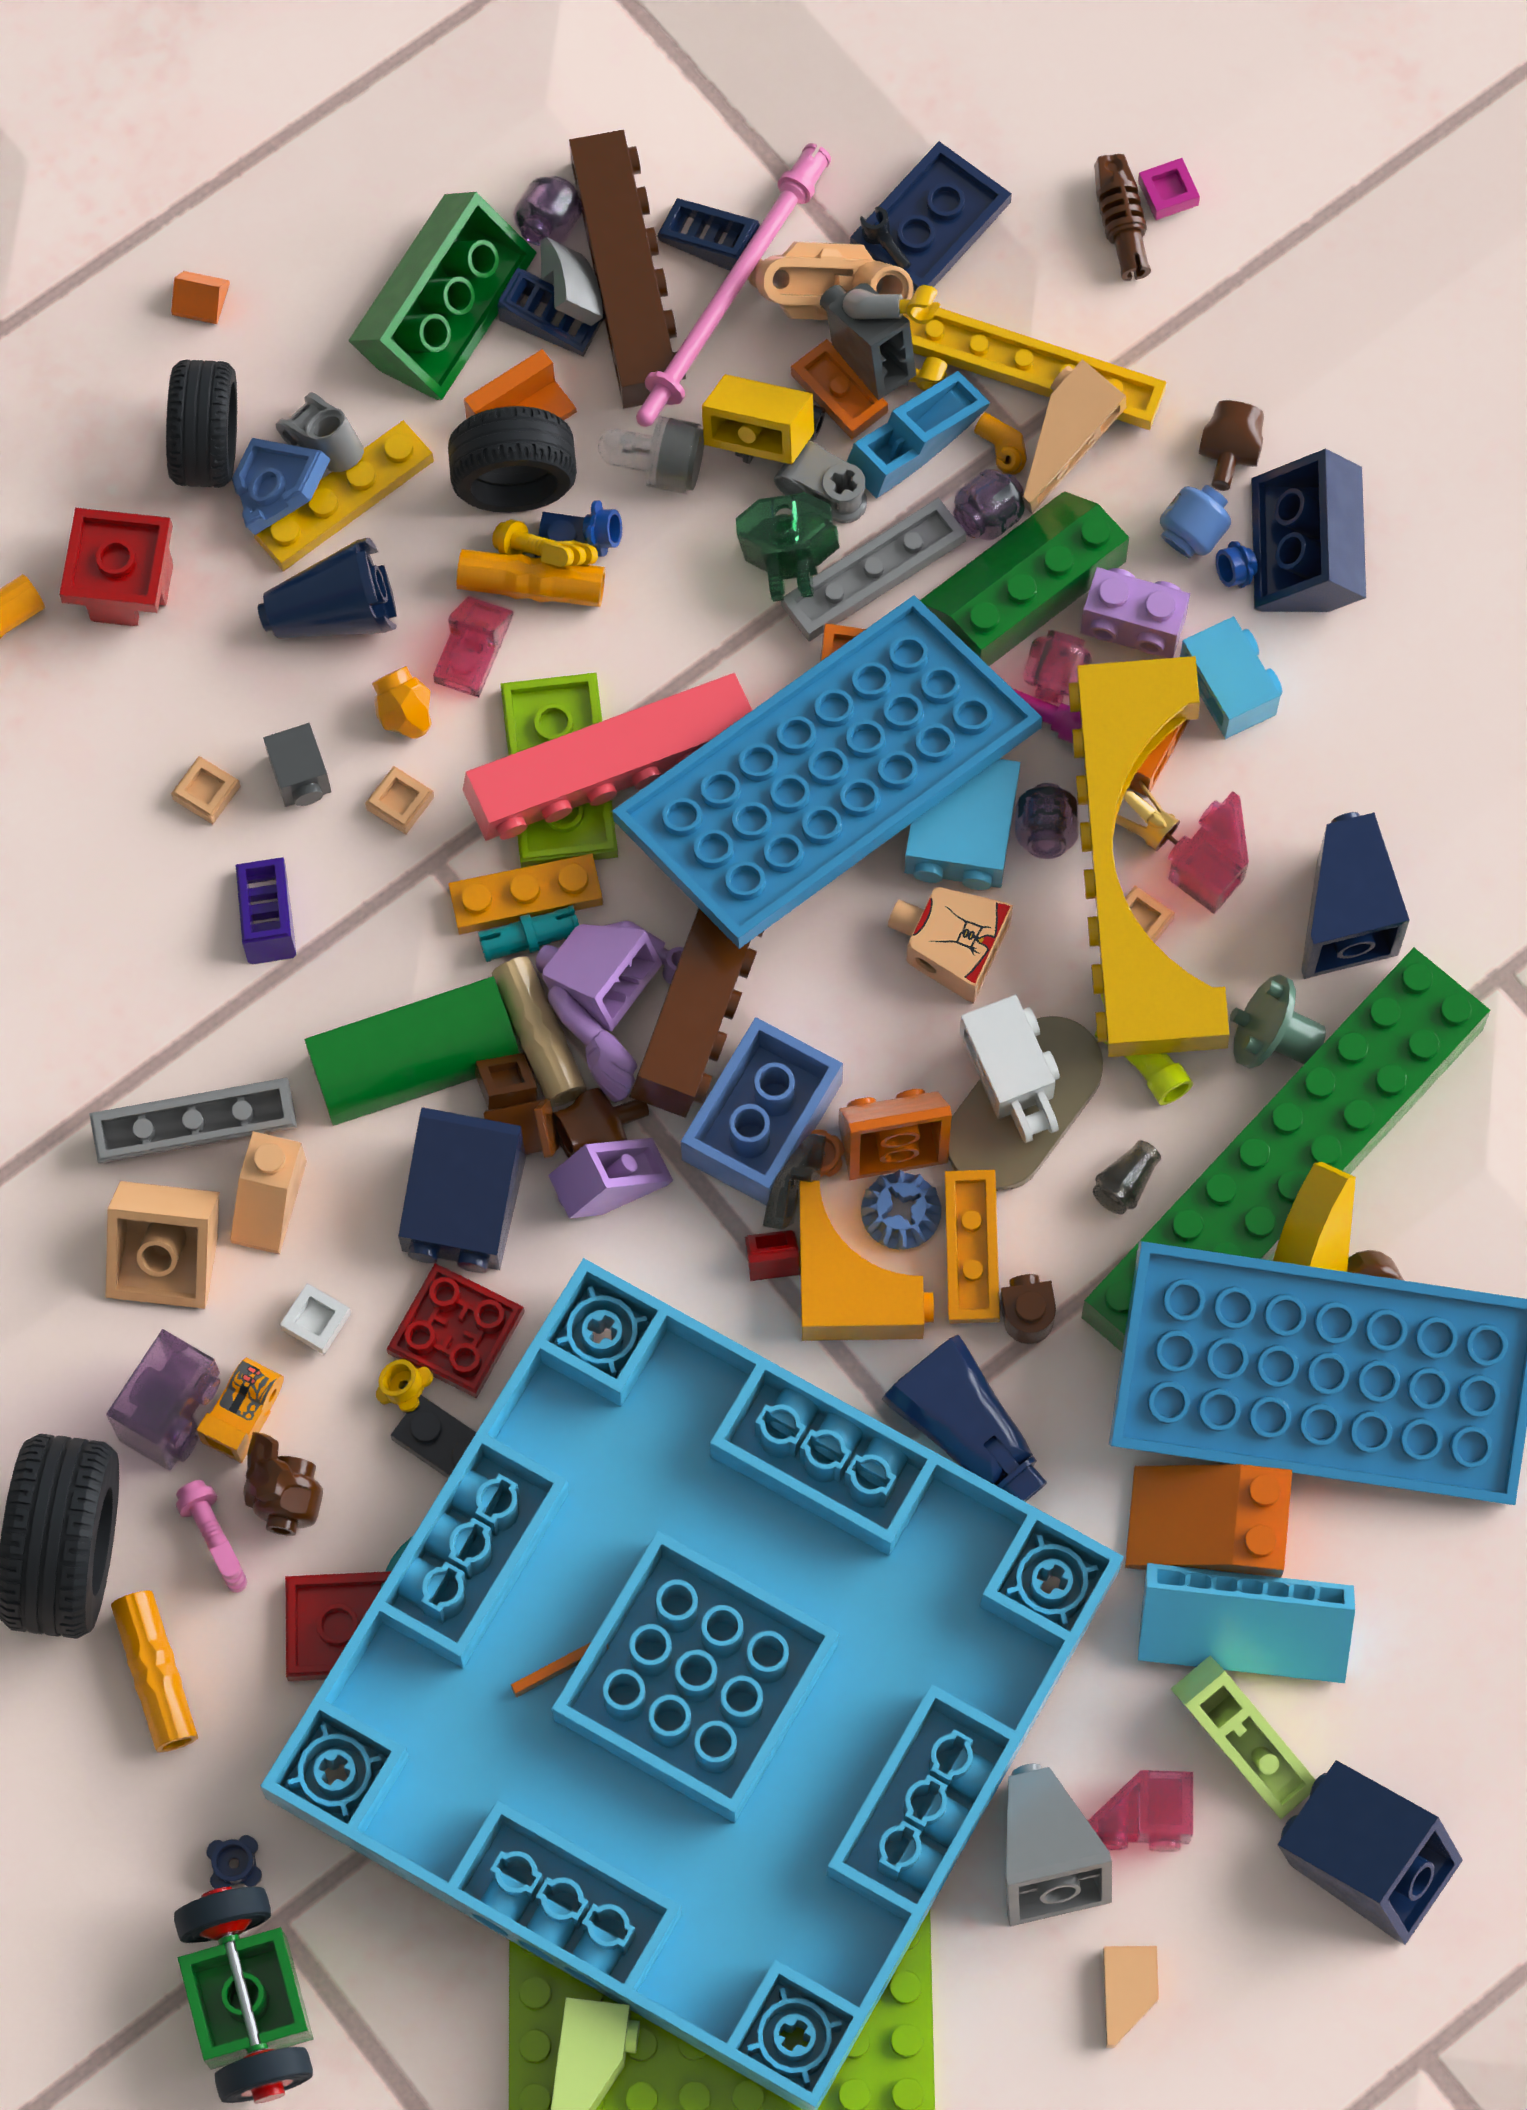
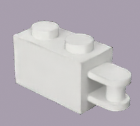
M1017 994L961 1015V1037L997 1118L1001 1119L1011 1115L1024 1143L1032 1141L1034 1134L1048 1129L1050 1133L1058 1131V1123L1048 1100L1054 1097L1055 1080L1060 1078V1074L1051 1052H1042L1035 1037L1040 1035V1029L1030 1007L1023 1009ZM1037 1105L1038 1112L1025 1116L1024 1109Z

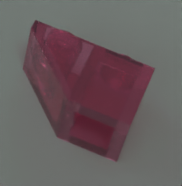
M1233 791L1222 804L1217 800L1212 802L1199 820V824L1202 827L1191 839L1186 835L1183 836L1168 856V859L1172 861L1168 880L1213 914L1220 909L1244 881L1249 863L1241 799Z
M1140 1770L1088 1822L1108 1850H1125L1128 1848V1842L1149 1843V1850L1157 1852L1181 1850V1844H1189L1193 1836V1772Z

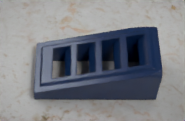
M677 198L657 237L660 242L731 271L760 224L758 220ZM688 218H693L694 220L687 234L681 233ZM707 224L710 227L704 238L701 239L699 237ZM723 232L728 233L723 243L718 244Z
M520 268L515 270L497 305L499 321L583 357L604 320L603 314V318L592 326L582 322L575 337L568 333L575 318L564 314L558 327L553 325L552 322L558 313L554 305V285ZM524 295L529 296L524 307H521L519 304ZM543 302L547 306L541 317L535 315L539 304Z

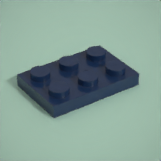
M940 141L936 143L878 206L885 209L888 213L890 235L911 263V266L905 271L913 281L914 293L921 285L934 287L1011 203V192ZM875 211L865 220L870 225L879 224ZM861 226L852 234L850 244L864 245L873 260L898 267L889 253L880 244L874 245L864 240Z

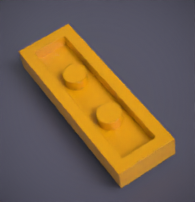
M593 853L448 883L459 935L509 925L510 923L520 921L519 916L529 914L532 918L567 908L573 905L575 911L603 905Z
M945 1171L949 1324L1000 1322L996 1171Z

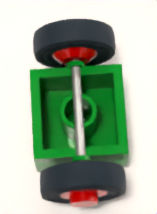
M262 1887L217 1888L202 1894L201 1898L182 1906L174 1912V1923L181 1942L200 1943L218 1940L219 1943L218 1946L177 1958L203 2060L211 2070L223 2067L215 2073L217 2092L223 2103H239L254 2100L255 2104L269 2102L283 2097L286 2090L301 2085L313 2076V2068L306 2048L291 2047L314 2040L285 1933L279 1927L242 1939L239 1936L242 1932L264 1923L271 1917L268 1896Z

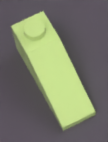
M1211 1656L1207 1657L1171 1688L1172 1692L1280 1819L1310 1795L1312 1786L1316 1781L1315 1778L1226 1671Z
M566 1997L551 2110L597 2109L625 2067L626 2052L636 2053L640 2021L631 2020L630 2005Z

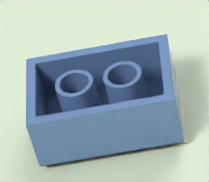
M755 1017L681 1140L682 1161L769 1207L797 1161L796 1159L800 1153L803 1141L816 1129L843 1083V1063Z

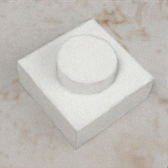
M307 1283L283 1318L280 1327L285 1333L325 1355L351 1315V1310L348 1306Z

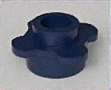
M244 1835L239 1840L230 1839L224 1842L214 1840L209 1844L206 1854L211 1860L213 1868L210 1883L214 1889L241 1884L247 1887H254L261 1881L262 1872L256 1866L255 1859L258 1843L253 1837ZM232 1859L239 1860L237 1868L229 1866Z

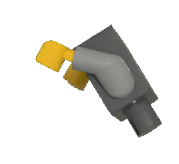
M861 283L848 292L842 286L834 285L826 290L820 299V305L828 315L833 347L878 401L899 386H908L909 381L915 382L918 388L925 391L944 380L947 376L945 372L947 363L936 357H927L920 370L915 368L910 321L903 315L907 314L913 321L919 324L930 322L940 307V303L933 302L937 295V290L932 286H919L910 300L903 299L901 294H879L867 283Z

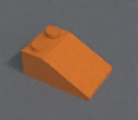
M911 1089L897 1094L896 1099L876 1102V1099L871 1097L859 1098L849 1102L847 1107L839 1108L838 1125L844 1145L849 1180L895 1173L899 1169L906 1171L948 1163L952 1113L950 1105L938 1091L925 1093L923 1089Z
M1243 1464L1135 1466L1125 1568L1146 1570L1147 1563L1282 1577L1285 1567L1292 1470Z

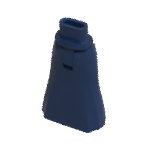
M959 1335L949 1338L894 1383L883 1396L882 1401L943 1449L961 1467L1026 1502L1047 1484V1481L1033 1467L1037 1460L1032 1456L1033 1454L1025 1438L1000 1403Z

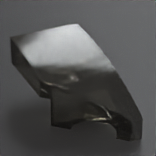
M810 1134L779 1172L766 1206L763 1221L764 1227L783 1230L794 1224L799 1181L813 1182L821 1177L826 1136Z

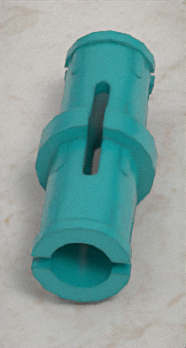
M571 905L567 908L532 918L529 914L519 916L520 921L478 932V937L485 961L490 962L491 960L529 950L530 954L538 952L540 946L567 939L574 928L579 926L574 907Z

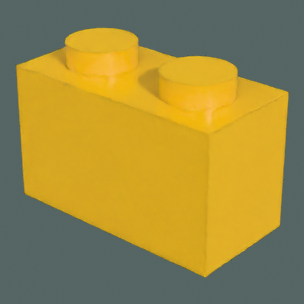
M725 374L702 404L704 445L792 465L814 434L813 393Z

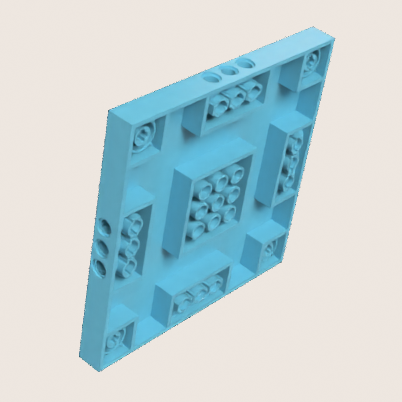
M583 1258L260 1787L265 1799L617 2003L630 2005L631 2011L802 2110H818L1117 1577L1124 1556ZM606 1328L611 1330L612 1340L604 1338L599 1344L594 1342L593 1332L601 1334ZM1051 1576H1055L1060 1579L1058 1588H1054L1050 1594L1041 1590L1043 1582H1047ZM590 1643L577 1666L516 1698L511 1689V1684ZM341 1764L345 1765L344 1770L348 1777L345 1782L336 1779L332 1785L327 1784L329 1781L324 1771L327 1768L336 1771ZM796 2027L802 2028L805 2031L803 2040L809 2042L806 2047L797 2044L792 2051L787 2050L784 2047L785 2037L780 2034L783 2030L787 2033H792Z

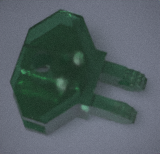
M805 492L758 499L736 518V533L746 562L768 573L771 600L773 602L784 600V580L797 578L798 590L803 598L814 596L813 575H818L817 566L840 548L839 532L837 526L833 525L831 505ZM783 508H788L792 511L791 515L780 514L776 516V513Z

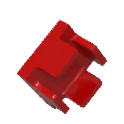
M75 507L59 594L62 603L86 606L90 620L93 622L138 626V611L158 613L159 605L166 606L173 570V560L169 549L173 528L171 518Z

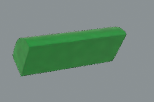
M494 976L304 1039L333 1126L476 1079V1061L519 1054L512 1026Z

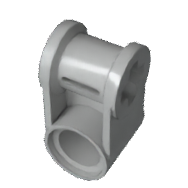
M310 392L304 397L305 404L287 420L282 418L275 424L278 433L288 445L320 450L331 459L327 466L329 471L343 472L355 466L363 456L364 447L341 409H337L325 402L316 393Z
M810 440L793 464L784 463L774 477L775 485L787 497L814 508L834 521L851 523L858 520L866 511L867 496L864 492L865 476L862 470L827 452L823 447Z

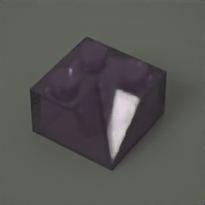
M162 1329L106 1413L118 1440L169 1471L172 1470L178 1460L184 1462L190 1456L198 1441V1435L195 1434L198 1426L194 1412L199 1404L206 1406L212 1400L220 1385V1379L217 1378L220 1371L215 1359Z

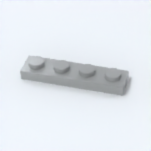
M938 497L781 598V606L806 639L811 641L823 633L825 623L838 624L966 542V532Z

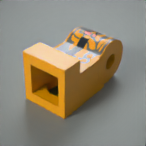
M247 1357L243 1359L233 1372L226 1389L211 1413H206L196 1429L201 1442L242 1463L247 1455L252 1433L261 1431L271 1413L270 1409L279 1395L284 1376Z

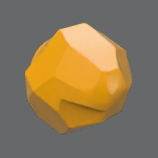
M407 666L372 682L377 693L374 699L376 716L385 730L398 732L412 739H417L427 733L431 727L429 715L430 690L416 677L412 678Z

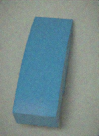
M957 371L894 409L886 424L853 444L847 462L862 470L865 476V488L877 499L912 475L947 447L989 407L990 401Z

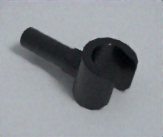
M875 207L876 218L879 222L877 225L868 224L865 218L861 216L860 221L864 240L870 244H880L889 253L898 267L907 270L911 263L890 235L889 218L886 210L882 207Z

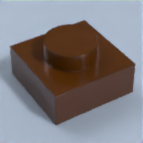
M524 1053L476 1061L475 1076L488 1110L537 1101V1086Z

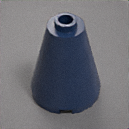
M370 538L356 540L264 592V603L258 604V614L266 632L273 631L278 639L374 634L395 630L397 625L389 620L390 618L397 617L394 596L385 566L374 565L370 554L378 552L373 541Z

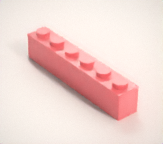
M732 673L466 771L462 790L485 841L498 836L502 840L510 839L523 833L527 829V825L543 819L547 823L556 822L568 816L575 807L590 803L591 806L604 804L612 800L618 791L632 786L635 789H643L752 711V708L736 674Z

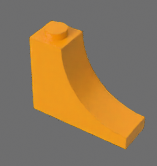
M799 1181L802 1341L923 1339L924 1323H934L933 1292H924L923 1276L895 1273L878 1267L859 1256L841 1239L833 1228L823 1205L820 1181Z

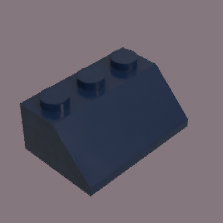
M1325 448L1251 478L1253 552L1258 564L1257 573L1254 575V609L1261 612H1330L1365 599L1366 571L1362 466Z

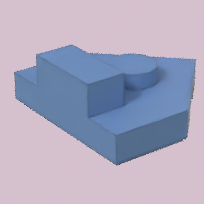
M252 438L232 477L235 492L240 496L244 509L242 510V516L246 528L256 535L311 501L331 459L320 450Z

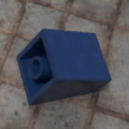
M1358 812L1345 813L1337 816L1331 823L1326 825L1316 864L1301 968L1304 979L1399 955L1410 919L1375 812L1361 816Z
M421 1107L398 1234L403 1252H408V1256L411 1259L423 1263H436L438 1258L455 1261L461 1269L475 1273H484L487 1271V1268L500 1270L526 1161L521 1126Z
M1335 1760L1327 1773L1321 1774L1316 1779L1310 1792V1798L1299 1814L1287 1821L1281 1833V1840L1277 1844L1294 1869L1404 1945L1409 1941L1463 1861L1438 1816Z

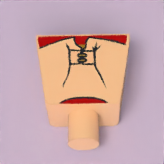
M936 887L932 891L924 909L899 899L890 915L888 927L911 936L907 946L906 959L911 966L967 1001L974 1003L1011 924L1013 905Z

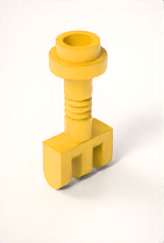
M513 519L499 523L492 536L493 546L500 554L531 553L541 556V562L558 567L594 564L598 559L597 549L592 545L574 540L555 541L529 534L527 526L523 522Z

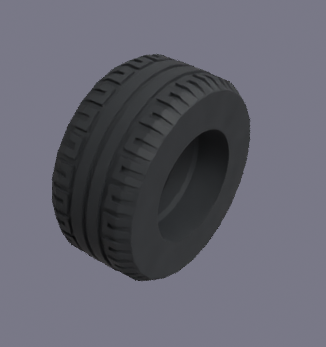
M40 1433L24 1441L19 1451L10 1482L0 1539V1620L12 1631H28L29 1633L41 1635L45 1633V1635L56 1637L62 1635L66 1638L78 1639L90 1633L96 1624L110 1567L119 1495L118 1454L106 1442L95 1440L89 1442V1440L82 1438L72 1439L71 1437L59 1435L55 1437L54 1435Z

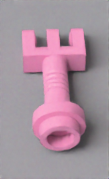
M196 1480L184 1485L176 1493L178 1498L176 1508L182 1517L193 1516L229 1590L237 1593L243 1591L247 1586L246 1576L211 1508L217 1500L214 1489L211 1486H206L203 1480Z

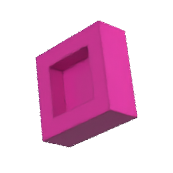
M1183 158L1139 172L1138 183L1155 220L1199 206L1200 195Z

